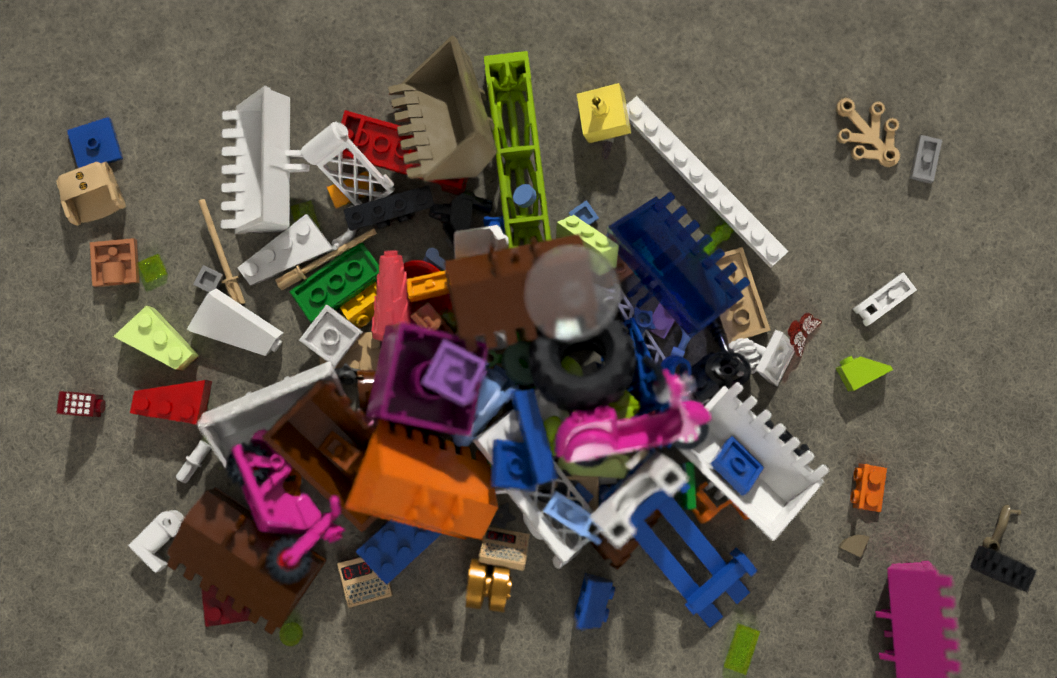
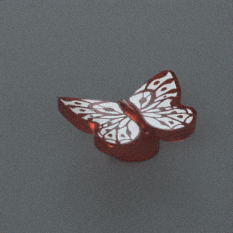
M805 313L800 321L794 320L788 329L790 344L794 346V351L800 358H802L808 334L822 323L821 320L814 318L810 313Z

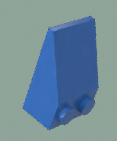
M585 573L574 613L577 628H601L602 622H607L609 609L606 608L608 599L612 600L615 592L612 580Z

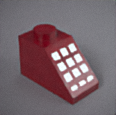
M59 391L56 414L101 417V413L105 410L106 402L103 400V395Z

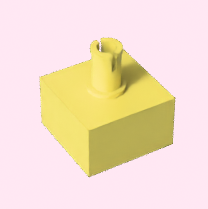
M619 83L577 94L582 131L588 143L631 133L625 94Z

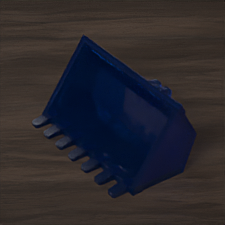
M668 192L660 200L656 196L609 225L606 237L619 245L618 255L640 279V282L626 295L629 298L634 297L643 287L649 291V293L637 301L636 306L638 309L652 297H655L690 338H693L744 297L741 291L750 284V281L747 277H743L735 285L728 277L738 267L734 263H730L723 270L717 266L716 263L725 256V252L719 248L709 256L703 250L713 239L709 234H706L698 242L695 241L691 234L700 227V224L693 220L684 228L679 220L687 214L688 210L684 206H680L675 212L671 213L666 207L675 199V196L672 192Z

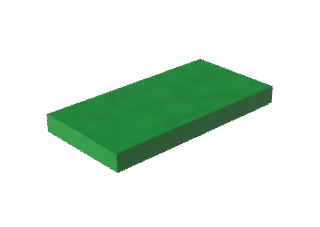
M363 242L340 254L289 292L312 324L326 305H329L336 311L376 282L377 274H379V264Z

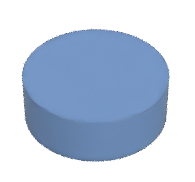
M523 184L515 190L513 200L520 207L527 208L534 203L537 194L530 185Z

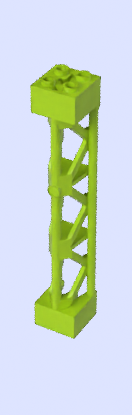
M528 51L483 56L490 114L495 125L493 139L497 149L495 155L505 235L508 237L509 248L519 246L520 238L523 239L524 245L531 244L530 238L536 237L537 242H542L543 238L538 227L541 222H543L545 241L551 240ZM522 91H526L527 102L525 101ZM494 94H497V105L495 103ZM519 101L524 113L523 146H520L515 107V102ZM503 103L507 105L512 147H508L502 121ZM530 127L533 145H530ZM500 136L502 140L503 149H501ZM533 151L536 171L534 170L532 162L530 160ZM502 156H503V158H504L505 161H506L505 175H504V168H503ZM527 168L537 196L533 203V213L529 215L528 207L522 208L519 206V216L516 214L511 192V170L515 171L516 186L518 188L520 185L525 184L523 170ZM539 199H540V207H541V216H538V202H539ZM508 203H509V207H510L512 219H510V216H509ZM511 226L513 227V229H515V230H514V246H513V241H512Z

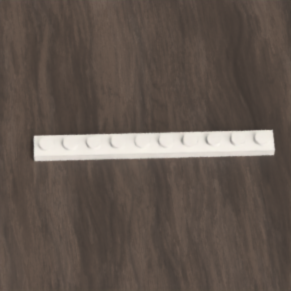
M637 96L626 104L629 123L770 268L789 252Z

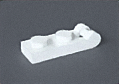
M903 272L855 306L853 310L856 314L859 313L863 319V324L868 326L917 289ZM870 305L875 310L872 314L866 309Z

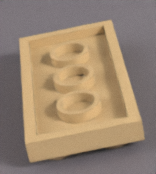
M743 247L700 260L719 322L725 331L724 333L727 334V343L730 344L732 341H736V339H745L771 331Z

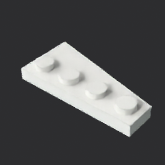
M305 214L287 230L241 264L238 270L247 282L253 286L285 270H290L296 267V265L331 252L333 248L310 216Z

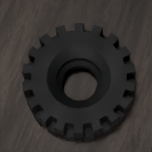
M978 546L970 568L1024 592L1029 591L1037 572L1034 568L983 546Z

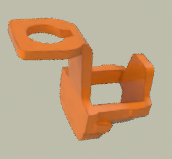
M706 481L695 488L697 508L691 509L700 524L709 521L729 504L735 508L744 520L750 519L731 499L724 501L716 507L703 491L708 485Z

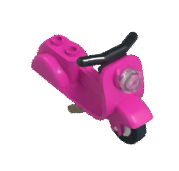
M644 356L642 363L654 373L655 379L652 382V387L657 399L660 402H667L669 400L671 406L661 413L618 421L614 409L610 407L575 412L568 416L559 427L555 437L554 449L556 455L564 457L566 462H575L578 466L584 468H593L601 465L612 454L639 450L625 463L626 467L631 469L649 454L648 448L668 443H672L676 448L682 450L698 447L708 436L709 427L707 422L712 417L708 409L701 403L681 400L684 395L691 397L692 392L695 391L693 377H688L687 373L682 374L681 377H678V375L670 376L667 369L663 370L661 365L653 359Z

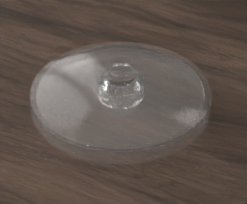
M563 246L543 255L530 270L525 284V304L530 317L544 333L563 341H580L598 334L611 322L619 306L620 283L612 265L598 252L584 246Z

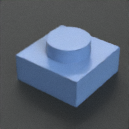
M587 200L568 213L569 216L575 215L588 225H592L599 220V217Z

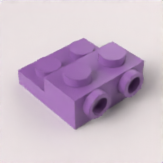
M444 340L421 384L439 392L443 397L463 407L466 403L470 404L474 399L477 391L473 389L477 381L481 383L487 372L484 369L486 361Z

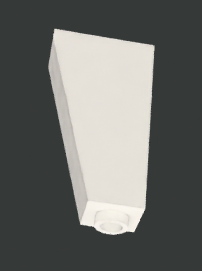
M217 288L206 295L187 328L190 332L264 356L268 355L271 351L276 352L282 343L280 338L283 335L282 331Z

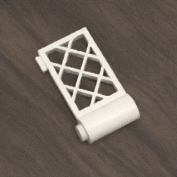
M331 123L301 149L305 160L312 165H317L355 206L363 204L358 199V194L369 196V202L387 197L395 190L393 187L395 183L386 174L382 175L351 142L348 137L347 128L341 123ZM348 148L354 155V160L343 158V150ZM329 161L338 163L339 171L331 170L326 163ZM343 164L354 165V174L343 172ZM358 166L365 167L369 171V176L358 175ZM343 178L354 179V188L347 187L343 183ZM358 180L369 182V190L358 189ZM373 183L381 184L386 190L384 192L373 191Z

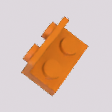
M859 463L853 473V479L856 481L855 490H852L850 495V502L853 503V508L881 512L887 468Z

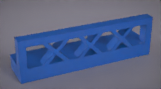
M534 388L522 392L521 390L513 392L510 396L534 485L558 479Z

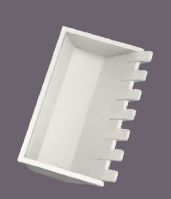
M328 361L292 377H284V380L253 393L250 391L246 393V396L204 412L198 422V426L226 469L229 453L234 446L241 445L244 442L246 445H249L251 437L255 432L262 429L269 430L307 390L320 380H323L325 383L329 381L334 383L337 387L334 392L339 397L344 396L345 393L331 362Z

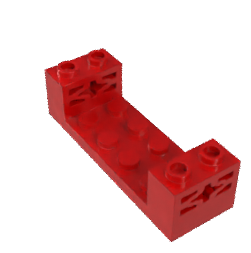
M347 110L344 111L341 124L347 128L349 139L374 166L407 175V169L420 166V163H404L403 156L417 152V150L401 149L400 141L414 137L413 135L399 136L397 127L400 125ZM348 148L343 150V158L354 160V155ZM469 177L437 179L429 182L440 184L442 191L460 195L465 191Z

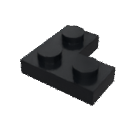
M714 352L705 355L691 366V379H684L680 375L678 376L680 381L684 380L685 388L689 389L701 403L720 390L717 383L709 376L707 377L705 372L706 362L711 355L715 354ZM717 357L712 363H718L721 358Z

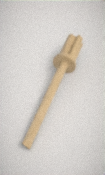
M205 199L198 200L226 277L221 282L225 284L230 298L239 304H244L245 300L237 280L239 277H233L206 201Z
M375 229L367 231L303 268L300 265H296L295 269L275 279L278 287L284 290L302 279L306 280V273L376 235Z

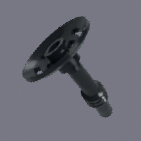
M702 305L700 309L711 328L709 331L712 333V337H715L714 340L718 342L721 350L708 358L705 365L707 377L709 376L720 387L731 388L737 382L740 385L745 384L751 376L749 361L743 355L730 351L726 340L727 334L724 333L722 325L718 324L709 305ZM723 356L718 363H712L717 357ZM713 370H715V371L717 372V374L720 375L721 377H724V379H721V378L717 377V376L713 373ZM739 370L744 372L740 378L732 379V376L736 375Z

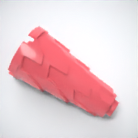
M394 250L384 251V255L380 256L377 289L376 296L374 297V316H372V338L383 341L387 325L403 322L416 326V322L410 316L413 314L412 302L408 298L407 273L404 272L403 259L401 255H398V251Z

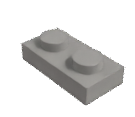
M924 135L918 137L909 179L927 183L934 182L942 144L941 139Z

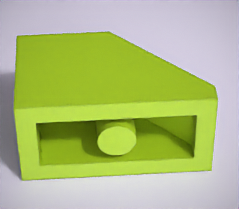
M848 356L839 361L841 365L836 368L848 391H854L893 370L890 365L861 356L856 358Z

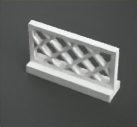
M554 462L556 473L561 479L551 480V494L538 493L539 484L536 485L535 492L505 489V491L559 561L564 563L590 540L585 537L581 541L582 536L578 534V543L570 550L565 543L566 533H577L572 530H566L565 525H563V529L553 528L550 524L551 516L548 515L547 520L543 515L545 512L539 510L536 506L537 496L550 497L551 499L554 494L555 482H562L567 486L566 498L579 501L583 509L591 514L594 512ZM570 491L575 496V498L570 497ZM529 495H534V500H533V501H532V499L529 497ZM596 528V529H595L593 532H591V533L594 534V535H597V534H599L601 531ZM556 531L562 532V538Z

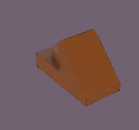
M334 431L330 433L319 448L321 452L350 474L365 456Z

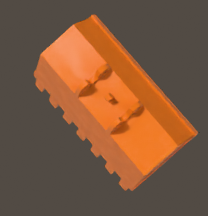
M379 419L378 428L374 432L346 508L464 540L466 538L482 540L498 509L495 488L491 487V465L487 464L486 457L481 451H476V460L471 458L470 448L461 446L460 455L456 454L454 443L448 440L444 442V450L439 447L438 437L433 435L428 436V445L423 444L422 432L413 430L412 440L407 439L404 426L397 424L395 426V434L389 432L388 421Z

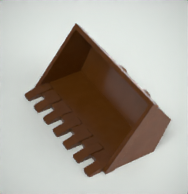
M580 234L537 242L536 237L530 238L531 244L495 251L493 245L489 246L488 253L444 261L445 276L459 339L465 340L468 353L477 352L475 340L477 336L484 335L486 346L488 349L497 347L496 332L504 331L506 343L510 345L517 343L515 328L524 327L526 339L529 341L537 339L535 324L544 323L546 336L557 334L555 320L558 319L564 320L566 332L576 331L574 316L583 314L586 328L596 326L594 312L598 311V304L594 293L589 257Z
M217 487L206 490L183 518L173 543L167 552L170 556L167 563L168 567L176 570L180 563L186 566L183 577L192 581L194 576L198 574L203 578L199 587L208 592L212 584L218 587L216 599L223 603L228 595L235 599L231 607L233 610L240 613L244 606L252 610L248 620L256 624L260 617H263L268 621L264 630L271 635L277 627L279 629L282 628L327 560L310 549L312 561L309 570L303 578L297 582H292V584H287V582L281 584L279 583L280 580H273L272 574L269 575L267 572L266 557L271 547L277 541L280 542L283 538L289 540L291 536L287 533L262 532L258 528L251 510Z

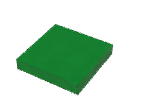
M692 462L678 464L676 466L688 478L686 482L691 488L684 494L680 490L674 493V500L683 511L696 509L694 464Z

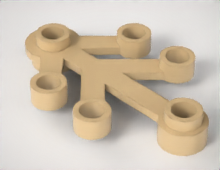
M849 98L841 99L836 105L837 113L842 117L848 116L862 134L851 133L849 129H842L837 134V140L843 144L847 142L872 144L876 150H866L864 146L858 145L852 149L851 156L855 160L862 158L875 159L885 167H892L900 159V153L894 147L895 131L899 127V122L894 118H890L884 123V130L886 131L884 144L879 138L881 114L885 110V106L881 102H875L869 109L871 114V126L869 127L855 111L854 102ZM847 103L850 109H845L843 104ZM874 106L879 107L880 112H876ZM888 123H893L894 129H891ZM841 134H847L848 138L843 139ZM857 149L862 152L861 156L856 154ZM887 152L892 154V159L886 156Z

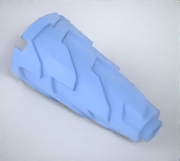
M491 363L485 364L484 369L487 372L481 383L471 436L451 435L456 446H469L478 434L483 432L505 403L508 404L511 400L510 395L517 391L519 384L515 385L516 383L505 374L506 370L495 365L494 369H490L488 367Z

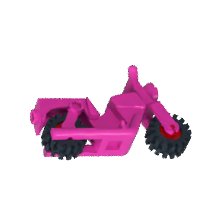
M262 429L253 434L249 445H246L244 442L232 448L226 462V471H228V478H232L234 484L238 482L242 488L256 524L262 532L305 534L297 541L293 537H290L289 540L283 538L280 542L277 541L271 547L266 557L267 572L269 575L272 574V579L280 580L279 583L281 584L284 582L292 584V582H297L303 578L309 570L312 561L310 549L322 536L323 541L328 540L329 543L342 538L341 534L345 532L344 528L335 523L333 524L341 513L339 498L333 496L330 499L332 510L321 514L307 494H302L300 497L287 494L283 490L282 484L288 478L293 467L261 438L267 431ZM267 476L269 479L259 488L260 481H263Z

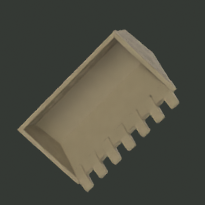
M453 35L401 84L388 87L389 95H404V97L391 100L392 108H407L406 111L394 114L395 121H410L408 125L397 127L398 135H413L414 137L400 141L401 149L417 150V152L404 155V163H420L419 167L407 169L409 179L423 178L424 181H433L437 179L477 177L497 153L491 132L495 125L493 120L487 117L483 101H486V94L484 90L478 87L470 57L459 45L458 39Z

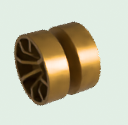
M472 559L465 607L481 609L484 597H489V611L504 612L506 600H509L512 577H509L510 568L494 565L492 574H487L488 564L478 562L479 559Z

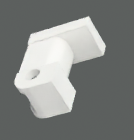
M176 510L162 512L128 545L155 573L162 571L167 566V562L157 552L171 537L176 536L184 516Z

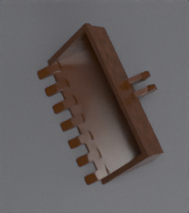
M320 380L307 390L261 438L329 502L331 497H338L341 513L357 529L363 532L378 517L346 508L358 473L355 470L351 474L321 452L319 448L330 433L334 431L366 455L378 426L374 423L368 425L363 420L366 415L360 409L353 411L348 406L351 400L346 395L339 397L334 392L337 388L331 381L325 383L323 380Z

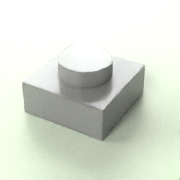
M203 265L193 285L211 292L216 288L219 289L225 275Z

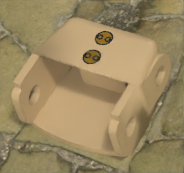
M94 162L58 177L57 187L66 218L76 226L84 222L104 218L119 209L126 208L121 190L107 162Z

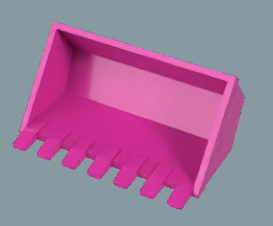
M929 561L892 564L887 568L891 608L876 611L875 615L879 618L892 619L893 630H884V637H893L894 650H885V653H879V659L895 661L897 678H948V671L959 673L960 662L946 659V650L958 651V641L945 638L944 629H957L955 618L943 617L942 608L953 609L955 607L954 598L941 596L940 587L951 588L953 586L952 577L938 575L936 568Z

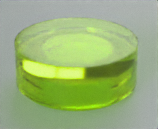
M295 622L285 624L279 632V638L286 646L298 644L303 637L302 627Z

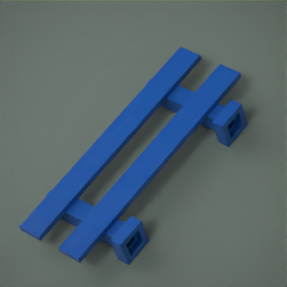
M640 461L628 472L630 476L644 464L643 461ZM685 481L676 491L680 490L684 494L691 487ZM612 485L600 498L605 502L617 490L616 486ZM658 490L647 496L635 508L629 519V524L636 530L632 536L686 599L687 603L684 605L693 615L697 613L709 628L723 617L712 603L723 592L726 591L736 604L750 593L739 578L745 573L750 576L754 575L758 571L738 548L730 552L733 559L726 563L673 499L672 495L670 496L664 490ZM656 509L662 513L713 575L700 588L644 521Z

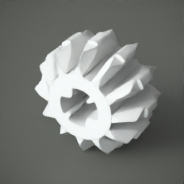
M740 338L728 344L730 351L743 355L749 361L751 374L755 373L760 361L758 359L757 347H754V342L748 338ZM739 370L736 375L738 377L742 376L744 372Z

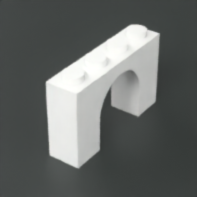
M656 451L590 518L619 548L636 531L629 524L630 516L635 508L647 496L658 490H664L671 496L688 478L671 460Z

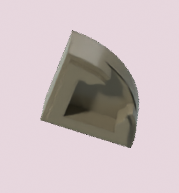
M860 534L850 536L841 542L839 548L861 558L870 537Z

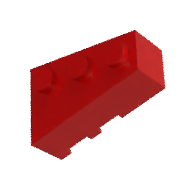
M201 380L134 391L130 414L198 425L202 414L207 411L212 381Z

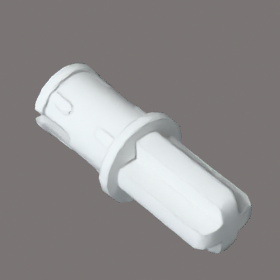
M200 440L190 456H186L187 460L177 473L176 478L180 482L188 483L197 468L202 467L201 463L212 449V446Z

